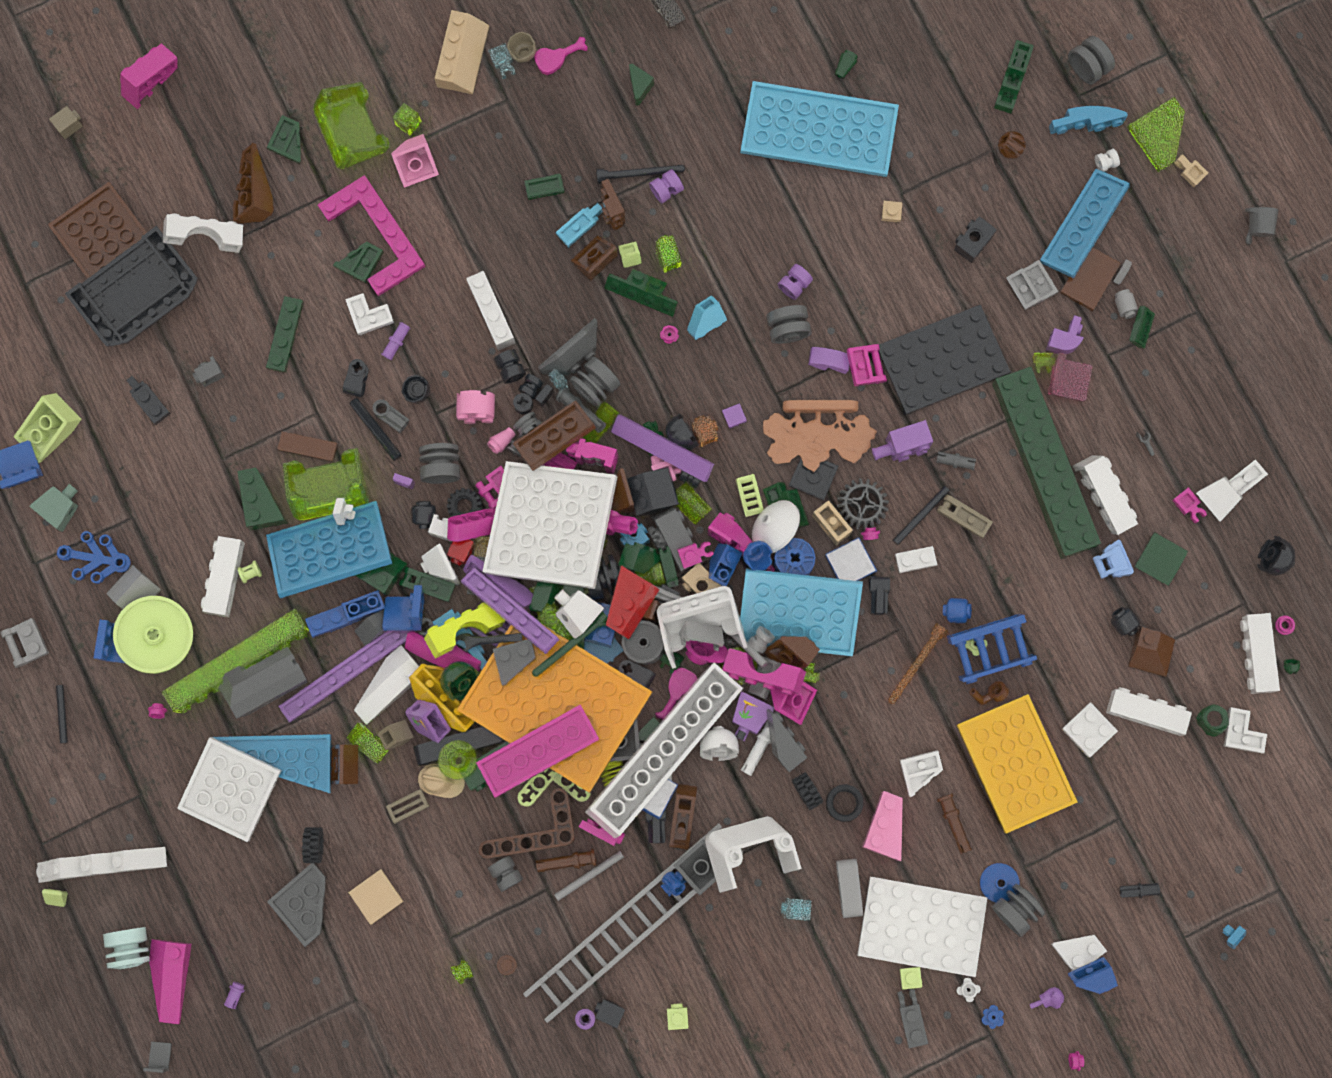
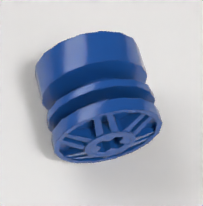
M792 538L786 546L776 551L773 565L775 572L809 576L814 567L816 557L809 543L803 539ZM797 555L799 557L798 562H791V556L795 557Z

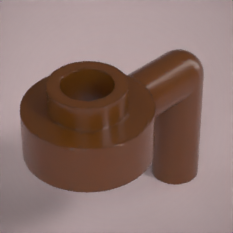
M996 681L990 685L988 693L984 696L975 688H972L969 694L980 705H984L991 700L995 702L1003 701L1008 696L1009 689L1003 682Z

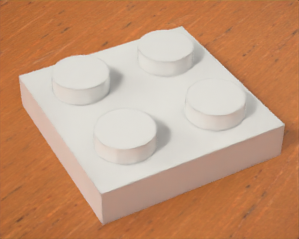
M1091 702L1062 728L1064 733L1088 758L1118 732Z

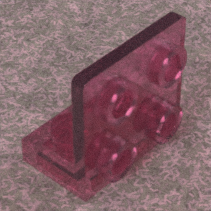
M1058 353L1054 359L1048 394L1085 402L1092 365L1065 360L1066 354Z

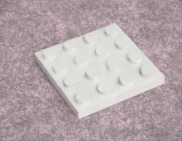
M210 737L177 809L248 842L282 770Z

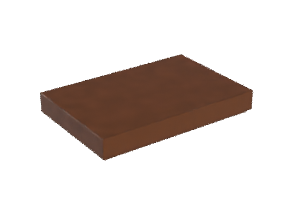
M1092 247L1075 277L1069 276L1060 293L1093 312L1121 263Z

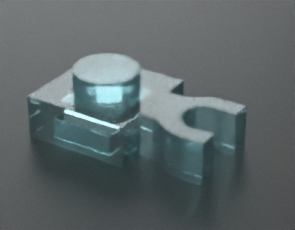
M505 43L488 50L495 68H501L500 72L503 79L506 78L504 73L506 70H510L512 75L516 74L514 67L509 64L513 60Z
M556 369L549 373L550 381L559 391L567 387V379L561 373L558 374Z

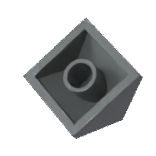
M704 839L673 865L699 896L716 882Z

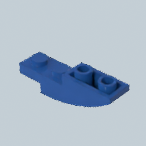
M377 590L342 603L341 606L306 618L305 621L312 638L356 623L385 609Z

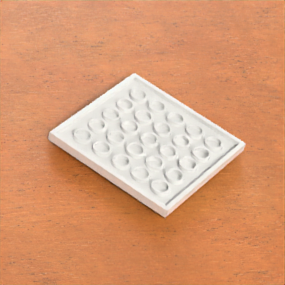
M506 461L482 572L497 576L595 589L617 476L540 466L532 471L528 464Z

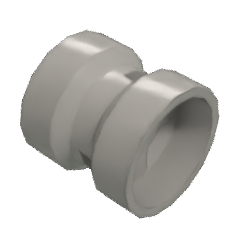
M759 626L756 630V635L748 640V644L757 652L764 653L767 649L766 645L772 643L775 637L768 629Z

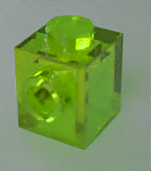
M405 103L402 104L393 116L395 125L409 135L421 123L419 113Z

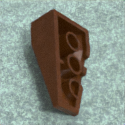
M252 143L242 151L239 169L242 177L236 186V190L239 191L238 200H235L233 203V222L237 224L262 222L271 216L274 211L273 197L256 144Z

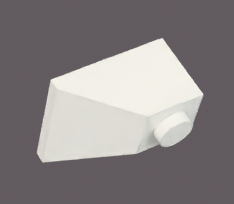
M441 544L436 545L421 556L424 561L421 563V566L425 573L429 572L431 576L456 585L460 584Z

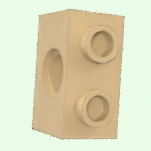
M829 500L813 512L812 517L835 545H838L852 533V528Z
M700 563L696 564L682 577L684 582L682 586L689 593L691 591L694 594L704 592L699 591L696 587L700 582L707 584L708 588L705 591L721 587V585L709 579V572Z

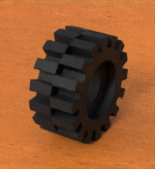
M469 488L455 490V493H451V497L447 500V509L451 517L466 514L459 512L457 509L459 501L467 499L472 503V508L467 513L482 510V502L479 496Z
M806 772L792 780L794 787L809 810L823 803L820 793Z
M305 827L302 838V859L304 863L322 862L324 848L322 827Z

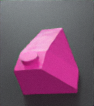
M720 512L708 527L707 535L722 544H728L744 554L747 545L752 543L751 539L734 521L735 518L733 516ZM770 565L764 571L774 572L775 569L772 565Z
M155 939L151 941L149 964L159 1022L180 1024L191 943Z

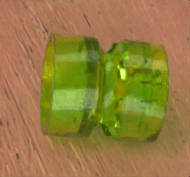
M660 561L645 574L634 571L636 575L654 586L665 584Z

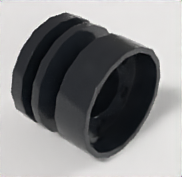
M612 554L608 555L609 564L606 565L603 556L601 557V566H599L595 589L588 588L590 597L594 601L604 598L603 589L606 588L611 596L614 595L612 587L617 584L620 568Z

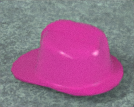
M693 640L686 641V655L693 663L704 665L711 662H725L728 649L724 645L722 647L719 646V651H716L711 643Z

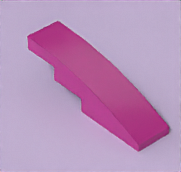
M413 630L407 633L405 649L420 658L443 668L457 661L467 662L479 672L481 661L455 645L452 651L435 659L424 637Z

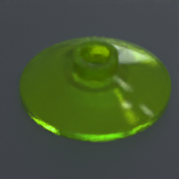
M451 741L439 753V768L450 779H464L476 767V752L465 741ZM461 757L462 763L456 764V759Z

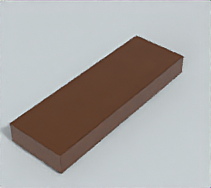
M282 431L277 450L334 462L338 443Z

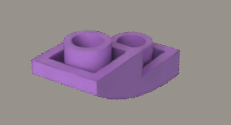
M812 347L810 349L808 365L824 371L830 368L844 374L849 371L847 353L820 347Z

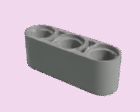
M837 860L836 867L843 918L863 916L857 860Z

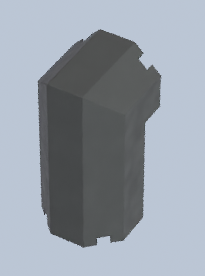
M286 647L248 669L238 666L225 673L223 684H220L219 690L235 717L240 718L250 715L307 683V680L299 664L295 661V657L289 648Z

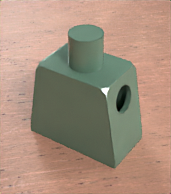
M70 484L62 492L53 486L29 507L57 530L63 532L78 508V505L71 500L78 490Z

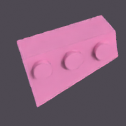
M885 791L881 792L862 848L901 861V797Z

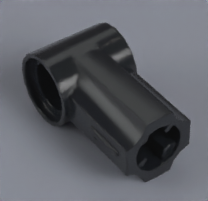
M870 576V614L887 615L890 577Z
M666 808L659 820L646 813L648 844L665 843Z

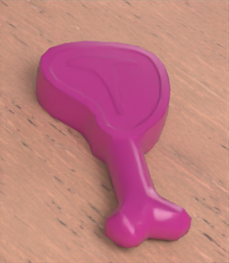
M579 37L576 43L564 49L551 50L541 48L536 51L535 63L539 71L544 75H550L563 65L567 55L577 50L587 51L588 47L585 45V38Z
M685 668L674 670L668 686L670 699L661 712L655 713L656 718L663 720L673 709L676 702L695 683L698 678L693 672Z

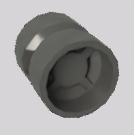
M510 855L488 867L492 877L497 878L496 884L501 892L523 880L519 870L514 869L515 863Z

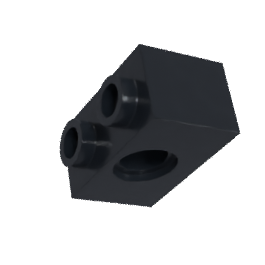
M980 216L976 221L972 219L966 227L967 232L964 235L961 233L954 242L956 243L954 251L970 263L976 259L997 231L996 228ZM970 236H976L978 241H971Z

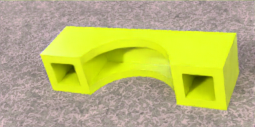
M483 602L478 605L476 610H466L457 619L452 617L446 620L444 625L440 627L438 625L431 627L427 630L428 633L424 640L436 659L453 650L456 645V633L459 630L472 627L487 634L502 627L506 620Z

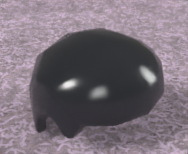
M412 375L403 382L401 392L406 401L418 404L424 402L429 397L430 385L423 376Z

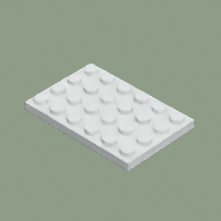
M870 877L857 956L976 977L987 898Z

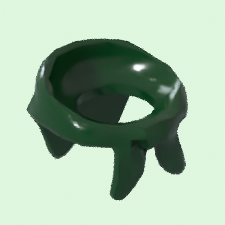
M1211 704L1198 713L1196 718L1197 724L1206 735L1216 737L1222 734L1229 726L1228 712L1219 705ZM1216 711L1221 714L1222 723L1219 726L1214 727L1208 723L1207 715L1209 712Z

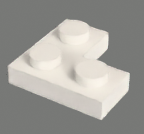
M363 293L345 299L358 335L394 323L387 304L369 310Z
M1229 708V726L1225 732L1224 747L1263 754L1265 752L1267 734L1248 730L1250 711Z

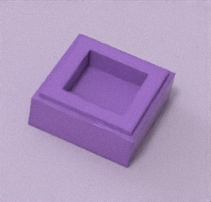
M740 403L722 410L729 429L747 422Z
M394 473L393 481L395 484L413 489L415 484L413 479Z

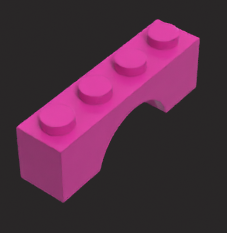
M730 648L722 669L734 680L743 678L748 684L756 685L760 683L763 684V688L773 691L774 688L781 689V693L792 696V693H800L806 674L803 669L784 663L774 672L767 674L759 673L756 671L753 658L749 654Z

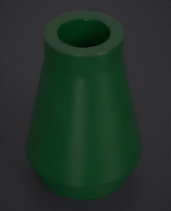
M845 50L844 53H841L834 74L844 79L857 63L858 56L849 50Z

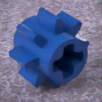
M671 871L663 876L662 882L664 884L661 885V888L668 896L672 894L678 896L685 890L684 883L686 879L679 871L676 873Z

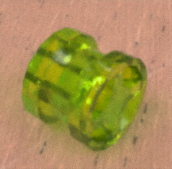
M465 959L459 965L450 967L459 984H462L466 978L474 976Z

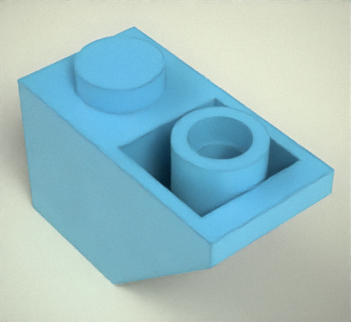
M713 296L708 297L695 306L687 328L688 333L695 340L705 336L706 333L727 321L719 302Z

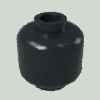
M417 501L416 505L411 507L412 523L419 525V529L430 528L433 516L436 514V506L431 504V501Z
M1120 607L1112 613L1111 624L1121 636H1132L1138 631L1140 619L1131 608Z

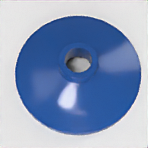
M1002 863L988 866L980 878L982 893L987 899L995 903L1000 898L1010 901L1006 892L1010 890L1016 895L1012 886L1015 883L1020 885L1016 871ZM1002 879L1004 881L1003 887L998 886V880Z

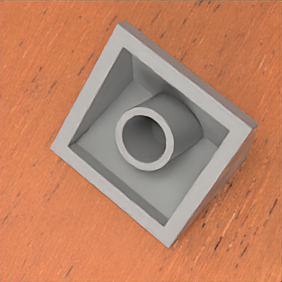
M132 565L106 594L119 607L124 609L128 604L139 598L156 596L161 589Z

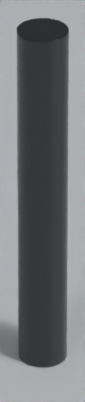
M57 685L60 744L68 743L64 685Z

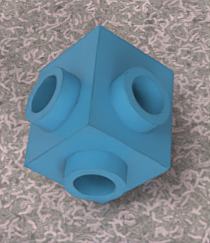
M637 523L638 529L636 533H632L636 534V537L620 533V541L624 546L626 543L634 545V542L646 545L650 542L646 535L648 531L642 523L639 525Z

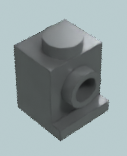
M213 356L210 357V362H203L198 365V368L194 369V379L204 387L225 377Z

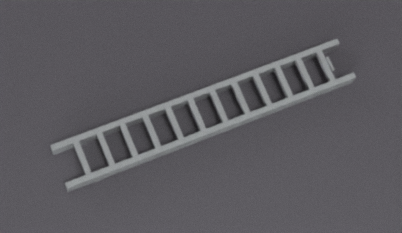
M720 824L716 825V826H715L711 831H709L703 838H701L695 845H697L702 839H704V841H705L706 836H707L709 833L721 829L722 826H721ZM695 845L523 993L527 997L541 986L558 1006L544 1019L547 1023L697 893L693 889L684 898H681L680 895L674 896L678 903L667 912L650 892V889L657 883L662 882V878L666 873L675 869L673 865ZM645 894L663 914L653 925L635 904ZM630 907L648 927L638 938L620 917ZM615 920L633 940L623 951L605 931ZM600 933L618 953L608 964L590 944ZM585 946L603 966L593 977L575 957ZM570 959L588 980L578 990L560 970ZM555 972L573 993L563 1003L545 983Z

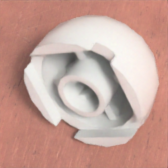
M722 726L713 727V730L705 733L701 739L700 756L704 759L712 760V757H719V761L736 758L737 753L739 754L736 736Z

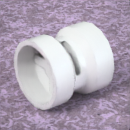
M1115 149L1108 150L1105 154L1095 155V163L1098 170L1105 172L1110 167L1115 168L1120 165L1119 156Z

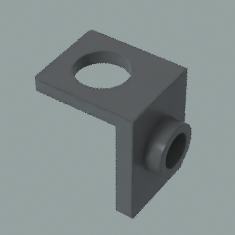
M151 1042L149 1064L143 1068V1071L159 1073L169 1071L172 1043Z

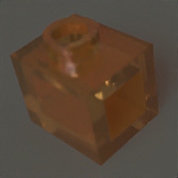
M704 415L694 419L692 429L700 447L718 440L716 431L719 429L715 420H711L710 416L705 417Z

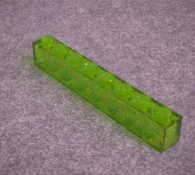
M293 609L162 691V694L173 712L185 713L191 709L190 705L207 699L209 693L220 691L219 686L223 684L225 673L238 666L248 669L270 657L276 651L290 647L292 641L296 639L299 641L308 635V626L297 609Z

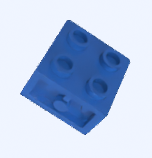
M30 441L0 450V474L3 479L0 481L1 489H7L43 476Z
M414 585V592L410 593V597L385 598L384 631L422 630L424 609L422 585Z
M99 620L94 659L125 663L117 653L114 645L113 630L115 623Z

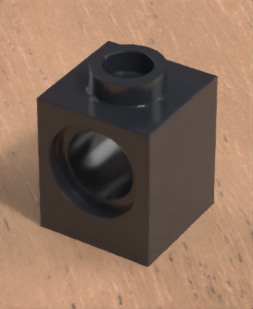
M604 999L603 1002L598 1001L594 1013L597 1015L595 1018L617 1028L626 1008Z

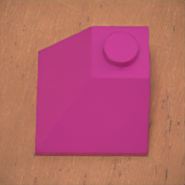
M805 682L802 683L800 693H792V696L781 693V689L774 688V691L770 690L775 711L799 725L802 724L817 692L815 688Z

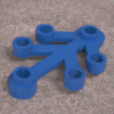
M84 531L80 537L83 542L87 543L93 554L74 551L67 545H62L57 550L58 558L63 561H70L72 558L91 561L83 568H76L72 571V577L78 581L83 580L85 575L100 565H110L100 573L94 572L91 574V581L95 584H100L115 571L119 573L127 571L131 564L130 558L123 553H119L112 543V538L106 534L99 538V542L108 549L112 557L104 556L94 541L93 534L89 531ZM85 535H90L89 540L84 539ZM108 537V543L104 544L103 539ZM66 549L67 554L62 556V550ZM122 559L123 564L121 566H118V560ZM81 571V576L77 578L76 573ZM96 575H100V579L98 581H95L94 579Z

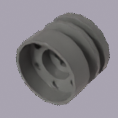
M591 357L584 364L588 374L577 371L579 379L573 376L570 382L584 400L595 407H599L601 405L599 398L603 401L607 399L603 390L613 393L621 384L607 366L597 358Z
M433 443L421 446L419 454L422 456H420L419 461L427 465L420 467V481L429 484H445L459 481L461 479L460 466L454 464V462L460 459L457 454L459 446L450 443Z
M1015 883L1012 888L1017 895L1008 890L1006 893L1011 901L1008 902L1000 898L992 906V909L1016 935L1023 937L1031 929L1026 920L1029 918L1037 923L1038 918L1034 913L1040 917H1043L1046 913L1040 906L1039 901L1028 890Z

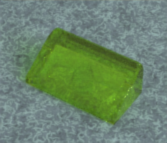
M686 482L676 489L679 505L676 506L695 525L712 510Z

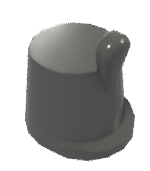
M1270 207L1245 209V213L1249 214V231L1245 241L1247 245L1252 243V236L1270 237L1275 235L1279 209Z

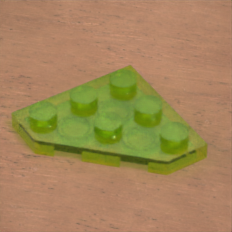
M1175 97L1132 122L1127 127L1158 172L1173 164L1176 160L1185 111Z

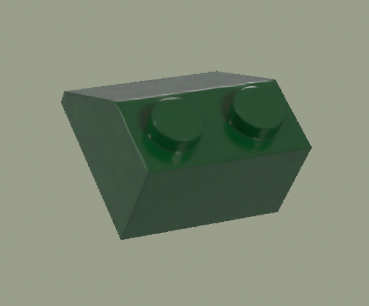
M390 553L392 564L354 576L388 596L408 564Z

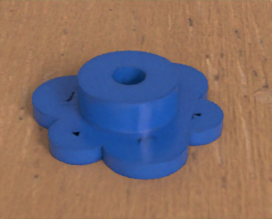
M991 1005L989 1009L983 1010L982 1023L984 1025H989L991 1029L1003 1025L1004 1020L1002 1017L1004 1013L998 1010L997 1006Z

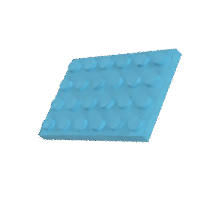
M746 569L740 615L745 639L748 642L752 636L756 635L758 627L762 626L774 635L775 639L772 643L782 636L807 637L820 649L818 653L853 656L863 582Z

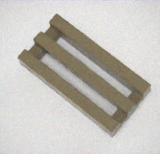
M422 789L386 806L394 824L430 807ZM420 795L421 798L392 811L391 808ZM423 802L424 805L395 818V815Z

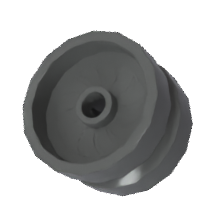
M1089 36L1082 41L1081 45L1074 47L1068 53V59L1074 72L1089 85L1095 84L1101 79L1102 75H1107L1115 67V60L1111 51L1096 36Z
M804 305L782 307L766 315L768 326L773 328L770 330L772 343L796 342L812 334L811 325L806 321L808 319L807 307Z
M640 621L630 639L622 636L624 653L630 660L639 665L654 664L661 659L665 652L661 630L650 621ZM646 639L647 644L642 646L640 644L641 640L644 641Z

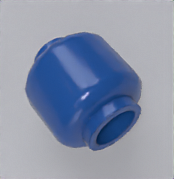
M950 598L947 604L943 605V616L947 617L949 623H966L968 619H971L972 605L968 603L967 599Z

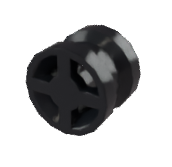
M520 393L515 396L513 404L517 413L521 415L530 413L533 409L531 397L526 393Z

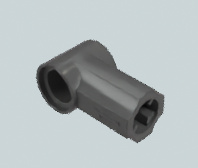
M380 399L373 404L375 416L397 432L401 433L408 425L410 420L390 406L387 401ZM385 406L387 410L385 413L380 414L377 412L378 407Z

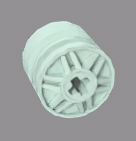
M146 927L103 934L104 947L114 948L113 953L105 956L106 958L115 957L116 962L106 963L107 968L125 969L150 961L149 956L140 957L141 952L149 951L148 948H139V943L147 940Z

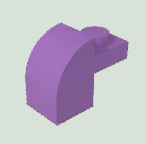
M1074 315L1067 332L1054 328L1046 351L1059 355H1066L1075 351L1084 338L1077 336L1080 335L1083 327L1080 324L1081 317Z

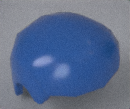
M754 541L748 544L744 551V562L752 571H764L772 564L770 557L772 549L764 541Z

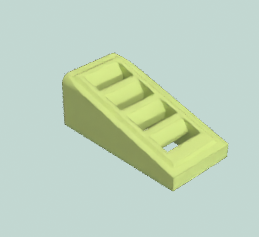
M755 475L737 478L736 485L745 517L760 514L763 511V506ZM748 482L752 483V485L742 487L741 485ZM752 489L754 490L753 493H749V494H745V495H744V493H743V492L748 491V490H752ZM756 497V500H754V501L746 502V500H745V499H749V498ZM758 504V508H754L751 510H748L747 508L749 506Z

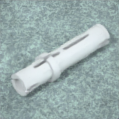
M768 720L762 732L757 735L758 739L741 768V771L752 776L768 744H771Z

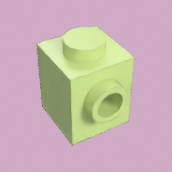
M682 1003L671 1004V1008H667L668 1030L688 1029L687 1007H683Z

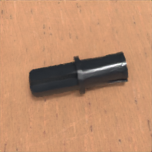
M1137 883V885L1120 886L1119 894L1122 898L1159 896L1160 886L1159 883Z

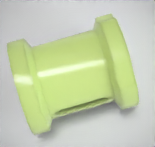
M256 560L248 566L237 568L244 584L249 579L262 576Z

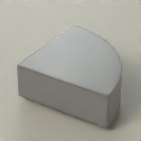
M1125 260L1113 282L1118 285L1121 284L1132 265L1131 261Z

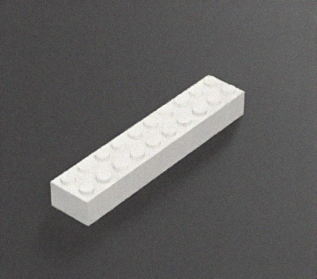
M715 663L708 666L585 813L614 839L619 837L743 688Z

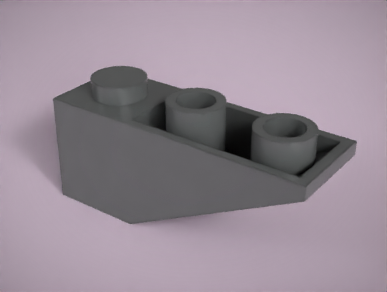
M768 709L766 712L772 753L780 764L790 772L807 758L804 754L806 749L799 741L795 742L792 738L795 736L788 726L786 728L781 722L784 720L777 711L773 713Z

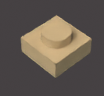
M884 201L881 221L900 223L902 202Z

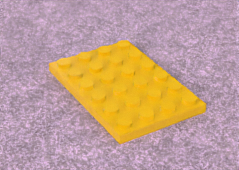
M1029 694L956 725L1005 834L1078 803Z

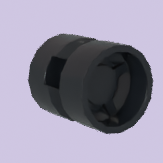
M515 349L504 351L494 357L498 370H501L500 375L504 384L516 382L526 375L523 365L518 363L520 358Z

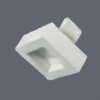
M344 498L336 499L332 513L337 525H345L346 518L354 519L356 514L355 511H352L353 505H347Z

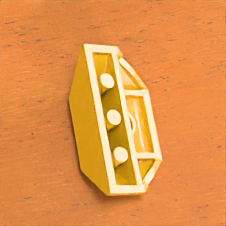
M421 664L409 676L415 698L436 704L450 728L466 732L475 721L457 710L463 700L454 699L455 701H453L441 689L440 678L445 668Z

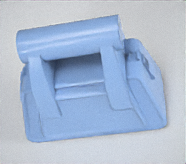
M1120 540L1109 544L1103 549L1101 556L1093 557L1101 579L1108 577V575H1112L1115 578L1130 576L1134 572ZM1104 559L1109 567L1108 571H1106L1102 562Z

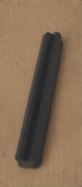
M353 399L350 402L353 410L392 460L399 459L401 457L399 450L359 399Z

